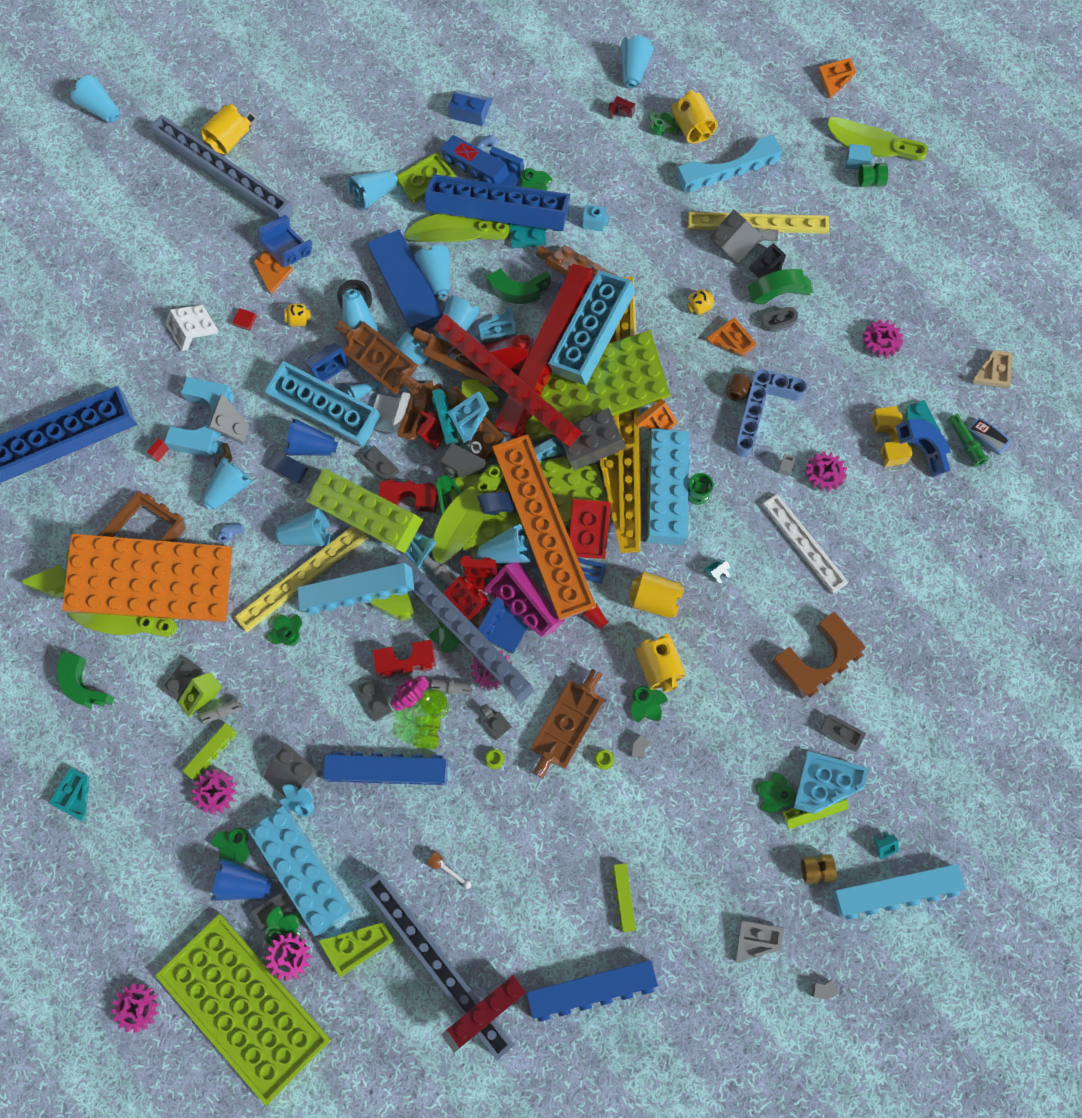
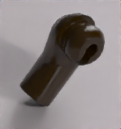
M228 443L219 445L222 454L214 463L216 468L223 457L228 459V463L232 461V454Z

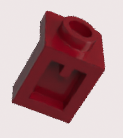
M617 96L614 102L611 101L608 106L609 119L612 120L616 112L622 117L632 119L635 114V103Z

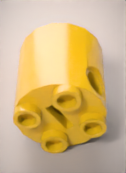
M690 90L683 98L672 104V114L688 143L704 142L716 131L718 123L702 94Z
M230 103L229 105H223L221 110L212 116L200 129L204 144L217 153L227 155L239 143L240 139L249 132L251 124Z
M643 571L633 580L629 597L633 609L671 619V617L676 618L679 608L676 604L677 598H682L685 587L681 586L682 582L671 581L663 576Z
M664 634L653 642L651 639L641 642V646L635 649V653L649 689L662 688L665 693L678 688L677 682L686 677L687 674L670 635Z

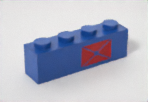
M452 135L440 149L443 160L447 164H452L460 171L467 172L474 179L501 184L509 175L505 162L455 135Z

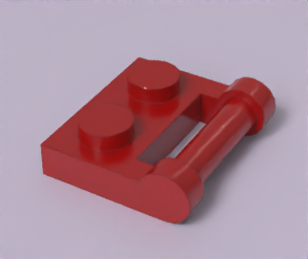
M463 556L460 559L463 573L466 577L494 578L498 574L496 560H492L490 557H482L481 560H475L469 556Z

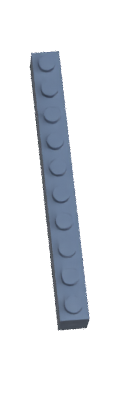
M162 114L150 125L157 140L272 219L276 220L284 215L290 219L294 215L291 204L287 199Z
M401 553L388 566L405 563L412 567L414 590L411 592L519 705L534 692V689L522 674L404 553Z
M379 873L363 888L461 1015H465L481 999L386 877ZM496 1019L477 1034L496 1060L500 1059L515 1045Z

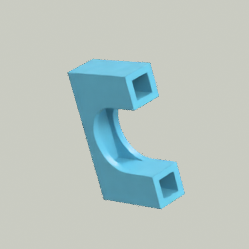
M189 377L186 378L181 392L186 401L210 406L212 410L211 417L220 395H224L230 403L234 400V393L229 385ZM210 420L202 428L196 430H186L170 426L164 443L169 450L212 458L213 453H216L218 449V437L222 434L207 428Z

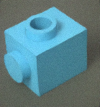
M850 144L846 155L845 169L859 170L860 164L872 163L873 154H870L871 147Z
M586 204L583 216V229L603 232L604 226H608L609 215H606L607 207Z

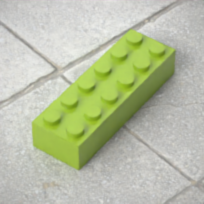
M325 468L322 469L306 499V502L403 553H406L423 521L417 515Z

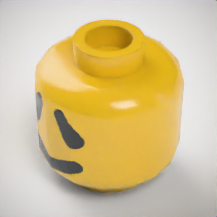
M701 288L688 296L689 303H687V307L691 313L695 312L700 316L711 310L715 301L709 290Z
M303 303L288 304L287 308H284L285 323H288L290 327H305L307 320H311L310 309H306Z

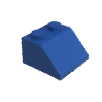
M462 90L454 92L449 104L450 119L483 126L493 99Z
M336 343L325 346L322 351L309 356L304 361L311 375L323 382L349 367L344 350Z

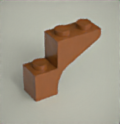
M416 380L422 385L421 390L418 387L416 388L419 390L417 394H413L409 390L411 396L408 408L398 428V437H405L406 440L417 438L420 425L426 421L420 412L423 410L428 414L429 405L433 403V380Z

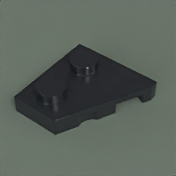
M773 243L748 269L758 278L782 270L786 254Z

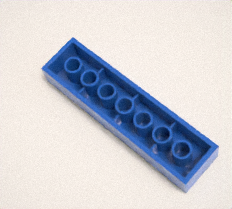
M433 174L425 192L426 211L435 214L443 213L450 216H463L469 219L476 218L483 219L484 221H497L503 224L510 223L517 224L518 226H531L537 229L544 228L553 231H564L569 214L570 194Z
M117 385L1 434L0 483L136 426L137 423L125 394Z

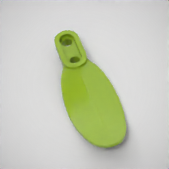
M831 117L828 120V128L832 135L847 148H849L850 144L870 146V154H873L874 157L900 156L921 161L927 156L928 146L925 143L899 138L886 130L844 118Z
M436 214L413 224L407 230L405 238L407 241L463 242L477 238L504 240L508 238L510 228L508 224L497 221H481L476 218L469 219L463 216Z
M499 465L489 466L477 483L458 495L445 510L437 525L433 539L437 542L432 549L433 557L437 562L444 563L454 557L481 525L486 514H483L480 509L477 496L495 493L504 477ZM482 486L487 487L485 490L481 489Z
M68 612L69 616L80 625L106 634L134 635L145 632L163 637H171L177 631V623L173 619ZM148 619L150 623L148 626H145L144 621ZM168 624V629L164 631L163 625Z

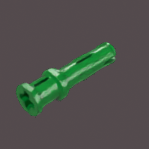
M959 414L950 416L948 422L965 446L964 452L969 454L974 462L973 466L978 467L989 460V456L984 454L980 447V442L974 440Z

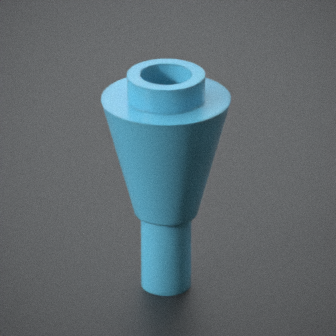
M375 381L370 384L348 385L346 393L359 400L370 391L380 388V383Z

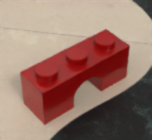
M395 480L380 482V497L398 506L403 498L413 497L416 499L415 506L417 511L436 513L438 494L433 483L416 484L412 481L400 483Z
M425 640L412 643V654L406 660L397 659L393 647L373 650L376 674L378 677L382 676V679L394 677L393 674L397 673L409 675L414 670L421 669L422 672L432 670V667L436 666L432 641Z

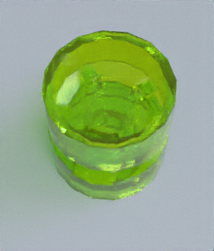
M429 690L422 697L421 705L429 718L440 720L448 714L449 702L445 694L440 690Z
M427 716L416 717L415 730H417V733L414 734L413 746L417 748L438 749L440 736L437 733L441 731V719Z

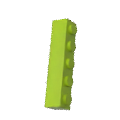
M225 723L183 769V772L192 780L199 779L203 770L210 767L211 761L218 758L219 752L227 748V743L235 739L237 731Z
M847 798L815 814L796 808L784 811L782 814L788 829H792L848 810L849 808Z
M627 863L614 865V868H611L612 876H615V881L613 882L614 890L617 889L615 899L616 903H619L617 914L621 917L619 929L622 932L636 931Z

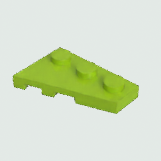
M384 922L319 940L340 978L395 941Z

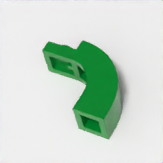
M502 268L486 276L487 286L498 298L514 304H526L540 299V291H545L551 284V277L547 271L527 282L511 280Z
M801 269L776 271L759 278L748 286L752 302L762 305L785 293L794 292L803 295L813 293L811 280L808 276H804Z
M61 652L57 665V679L63 693L72 701L91 709L92 704L104 707L105 704L112 705L114 697L106 693L88 690L84 686L82 675L87 660L79 655Z

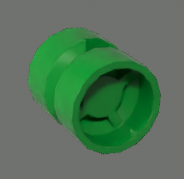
M871 163L860 164L858 170L859 187H871L872 184L875 187L886 186L888 181L887 163H875L874 166Z
M697 473L691 477L688 485V500L691 503L701 505L708 501L714 487L713 480L709 475Z

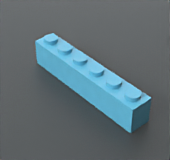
M401 563L298 587L299 610L306 612L308 615H316L319 611L323 610L334 611L336 607H352L354 603L359 602L370 603L372 599L376 598L388 599L390 595L394 594L406 595L408 591L414 590L412 567Z
M956 864L832 891L839 917L845 916L846 920L858 918L857 913L865 912L867 916L879 913L878 909L883 907L890 911L899 909L898 904L906 903L907 907L920 904V899L926 898L927 902L940 900L939 895L947 894V898L959 896V891L966 890L959 865Z

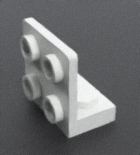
M203 305L171 309L166 321V326L181 351L189 349L192 338L218 333L217 327Z
M403 392L401 398L377 395L373 408L377 409L381 418L374 428L375 430L398 434V428L408 408L410 393Z

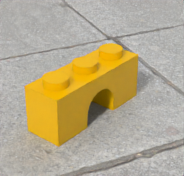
M897 406L875 409L871 415L875 433H888L893 440L892 442L884 443L880 449L884 466L906 464L912 456L911 446H908V443L900 444L895 426L902 423L901 412L898 411Z

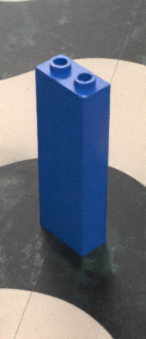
M400 229L368 242L370 254L412 336L417 327L423 331L435 327L443 317V312Z

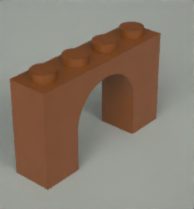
M835 611L816 627L833 648L834 659L829 667L814 669L807 666L790 646L772 661V664L802 699L806 696L811 698L819 691L817 689L818 686L821 684L826 686L834 679L832 677L833 674L836 672L841 674L849 667L847 663L851 660L856 662L863 656L862 651L866 648L865 645Z

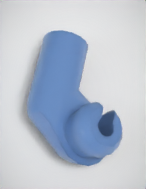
M488 135L481 138L475 147L483 150L488 144L491 147L495 146L497 139L494 138V135Z
M244 525L224 526L218 533V541L225 543L234 534L244 533Z

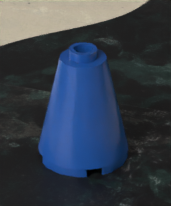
M292 419L286 440L288 447L285 448V455L331 456L332 452L336 453L338 442H335L334 437L297 419Z
M220 859L219 864L223 865H220L219 870L217 869L211 900L264 898L265 894L269 895L272 882H268L267 876L230 860Z

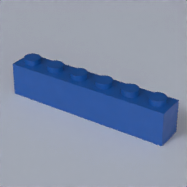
M331 752V755H325L323 780L326 782L447 786L448 761L443 758V755H431V758H423L421 754H412L411 757H403V754H391V757H383L382 753H371V756H363V753L352 752L351 756L343 755V752Z
M648 960L528 991L527 997L532 1019L537 1018L538 1022L551 1019L550 1015L558 1013L559 1017L571 1014V1009L579 1007L580 1011L591 1009V1004L600 1002L601 1006L613 1003L612 998L621 997V1000L633 998V993L641 991L642 995L654 992V987H658L652 961Z

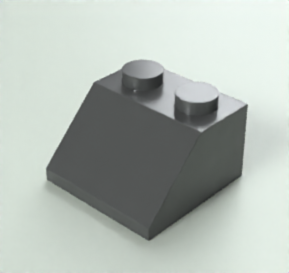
M734 209L709 236L715 244L738 264L763 238Z
M454 443L451 444L441 460L444 475H448L450 479L484 473L487 469L484 459Z
M286 743L272 759L263 778L286 797L282 788L283 785L291 784L299 789L301 787L307 789L320 772Z

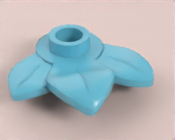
M291 784L283 785L282 788L286 797L279 801L283 806L290 810H295L298 815L303 817L313 813L315 809L312 803L313 796L308 789L304 787L299 789Z

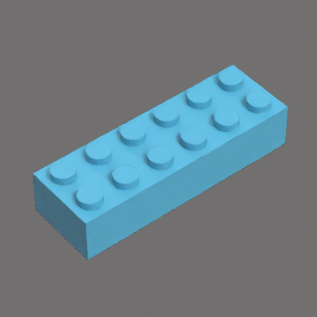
M598 270L548 363L554 374L587 385L635 294L631 280Z
M285 361L281 363L264 391L271 400L362 448L381 418L377 409Z
M652 429L648 437L646 543L684 545L688 539V431Z
M282 806L248 830L314 936H320L353 912L352 907L288 808Z

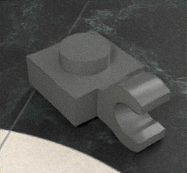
M487 704L480 708V711L488 720L484 725L496 740L512 728L500 712L494 715Z

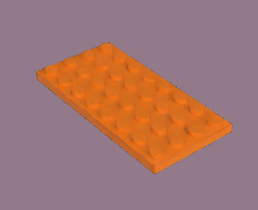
M71 534L62 611L226 622L232 547Z

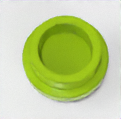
M491 749L485 755V763L491 769H499L505 762L504 754L498 749Z
M600 750L595 754L594 763L601 770L610 769L614 764V756L609 750Z

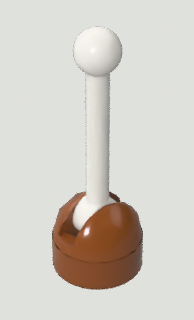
M437 851L433 853L426 863L432 869L442 868L461 882L465 889L471 887L470 881H465L444 865V859Z

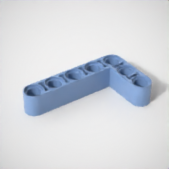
M764 369L758 370L755 373L735 445L737 455L746 457L752 451L766 395L770 394L794 401L801 400L807 389V383L803 379ZM758 379H762V380H764L765 382H764V383L759 382ZM754 395H758L760 399L755 398ZM750 411H753V412H755L757 415H752V414H750L749 412H750ZM745 428H751L752 431H746ZM740 444H746L748 448H743Z

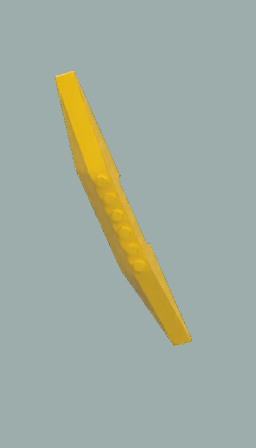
M633 276L623 277L631 280L634 287ZM634 296L613 333L610 343L637 334ZM640 407L613 416L626 448L600 459V466L603 472L608 501L611 502V514L621 554L640 552L641 428L633 422L640 416Z

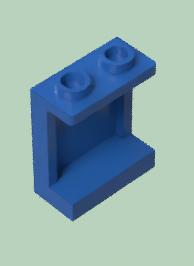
M286 215L257 228V242L283 267L294 264L296 261L308 257L312 253V241L310 239L304 241L290 228V219Z

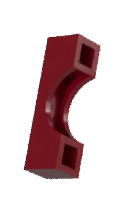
M512 975L441 1034L455 1053L521 998L526 991L514 975Z

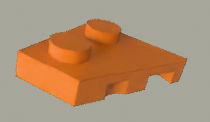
M851 57L818 68V73L828 98H832L855 76L856 70Z
M266 250L254 261L270 294L293 271L290 265L283 267Z
M735 317L706 338L709 343L741 357L757 346V343Z
M663 399L654 403L633 421L638 427L641 428L643 426L650 431L652 429L670 430L678 423Z

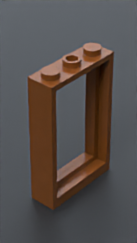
M138 491L98 536L114 537L142 505L173 525L159 541L175 542L186 529V526L183 522V517L178 513L172 514L163 503L158 504L148 493L144 495Z

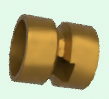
M832 854L819 855L817 859L814 856L801 857V870L805 884H815L819 880H822L823 883L836 881V865Z

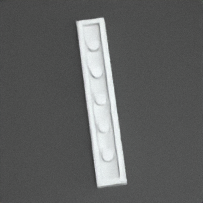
M778 494L762 503L761 506L831 594L848 584L846 578Z

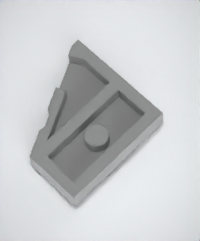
M220 395L207 428L242 443L245 440L250 425L224 395Z
M741 920L735 962L741 963L743 960L753 957L757 958L769 952L780 951L784 928Z

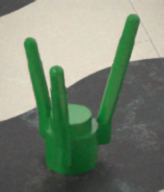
M448 475L441 476L435 480L442 514L445 513L443 499L447 509L449 506L447 494L452 491V487H454L459 495L462 493L455 479H450Z

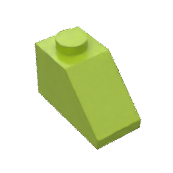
M476 379L462 380L461 392L467 398L476 392H480L489 408H499L498 397L486 385L479 383Z
M60 565L28 577L22 580V582L38 592L52 597H63L67 572Z
M409 592L406 595H390L388 599H372L370 602L374 609L395 620L405 621L410 619L412 615H415Z
M211 672L193 678L179 699L178 704L187 716L191 717L213 700L222 686Z

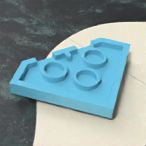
M808 751L794 808L815 814L863 790L869 768Z

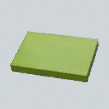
M436 152L398 174L397 183L414 204L425 197V192L433 174L456 177V175L439 153Z

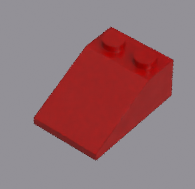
M520 334L519 336H512L484 344L483 346L507 367L521 370L534 344V338H530L526 334Z

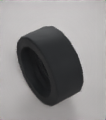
M354 279L344 282L339 287L337 299L341 309L343 294L349 289L363 291L365 294L364 300L368 308H370L372 295L366 283Z

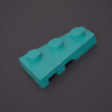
M441 389L432 391V402L437 408L438 419L441 423L446 444L451 445L454 443L457 445L462 443L458 430L448 413L450 408L444 391Z

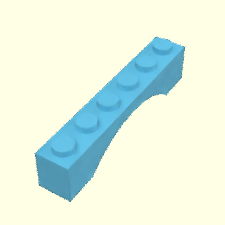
M773 134L758 139L746 154L733 161L722 164H705L692 161L678 166L677 178L684 193L688 191L694 192L700 187L711 186L715 182L726 181L736 175L741 176L747 171L759 170L762 166L768 164L774 165L780 160L782 149Z

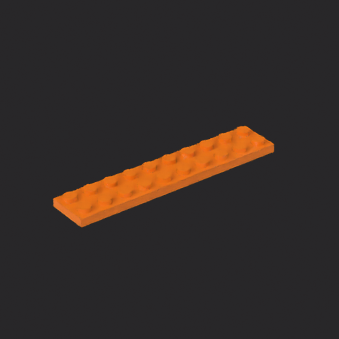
M527 434L492 446L559 621L596 608L595 601L529 435Z

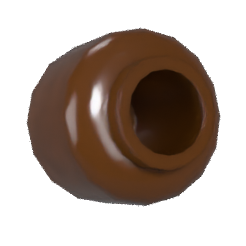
M742 373L730 376L725 387V392L729 399L733 401L746 399L752 386L751 380Z

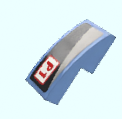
M980 417L968 428L972 437L982 441L986 449L998 455L1011 444V440L1005 434Z

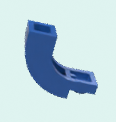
M920 419L907 420L895 426L900 444L913 443L924 452L931 477L951 471L946 454L951 452L944 436L935 426Z

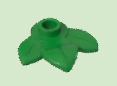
M654 110L649 115L650 129L655 135H662L664 132L674 133L680 129L678 125L674 124L675 118L672 112L665 111L661 114Z
M526 168L521 173V187L547 191L546 184L552 182L551 176L544 171Z
M298 614L290 619L285 615H276L273 619L274 629L266 634V638L275 645L281 643L286 646L296 645L300 640L299 630L302 626V619Z
M438 620L440 627L433 630L429 634V638L433 642L441 644L440 652L449 653L455 650L460 642Z
M646 686L637 687L633 691L632 698L634 702L630 708L633 719L639 723L646 716L650 720L660 721L662 717L660 705L668 701L666 695L660 690H650ZM644 693L646 698L642 700L638 695Z
M773 773L771 781H762L755 786L758 793L764 798L760 809L765 812H777L782 806L788 807L792 805L796 799L795 792L788 786L787 779L779 773ZM784 792L789 794L787 799L781 798Z
M237 827L231 830V832L221 831L210 843L212 846L220 848L219 862L221 858L232 862L236 859L240 864H243L249 857V847L247 845L249 834L244 828ZM238 834L242 835V840L240 842L236 841V836Z
M279 906L271 910L266 918L268 926L264 932L266 943L273 946L271 940L278 941V937H271L273 933L281 934L284 938L286 933H291L292 938L295 934L300 935L299 939L302 937L301 933L297 931L301 922V915L299 913L284 916Z

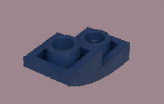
M275 450L266 465L300 484L309 469L307 466Z
M497 492L477 496L483 514L497 515L500 512H516V507L510 493Z

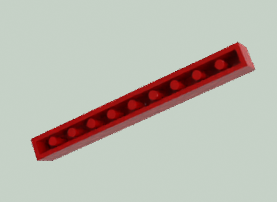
M572 264L518 375L541 396L552 372L548 363L596 276L590 268ZM509 395L494 426L501 434L515 439L524 434L526 424L529 418L532 417V414Z
M447 314L443 315L434 327L436 331L563 443L571 446L582 433L580 429Z

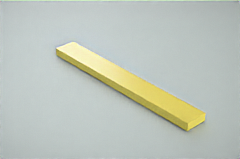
M688 212V230H716L730 213ZM739 213L756 230L762 228L763 230H778L784 233H829V216Z
M351 526L330 542L329 545H326L234 616L235 619L248 632L296 595L298 587L310 584L368 539V535L358 528Z

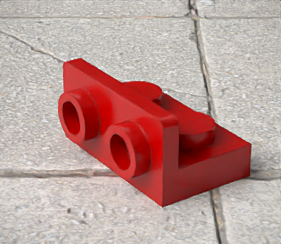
M422 410L420 414L426 421L420 425L417 434L429 447L436 450L444 439L441 423L435 414L430 411L427 414Z
M457 577L443 594L471 621L484 607H488L490 603L487 600V596L474 586L475 583L471 578Z

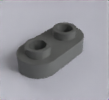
M792 307L769 312L763 317L762 326L769 332L790 327L796 323L798 312Z

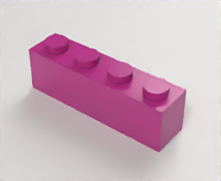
M520 563L505 565L484 589L488 594L491 593L493 596L503 600L511 613L521 617L523 622L541 637L555 632L565 621V619L559 621L553 604Z

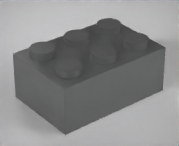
M609 408L573 423L582 433L571 446L561 441L574 471L626 448Z

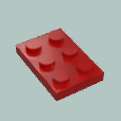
M572 499L568 536L577 557L606 558L611 502Z

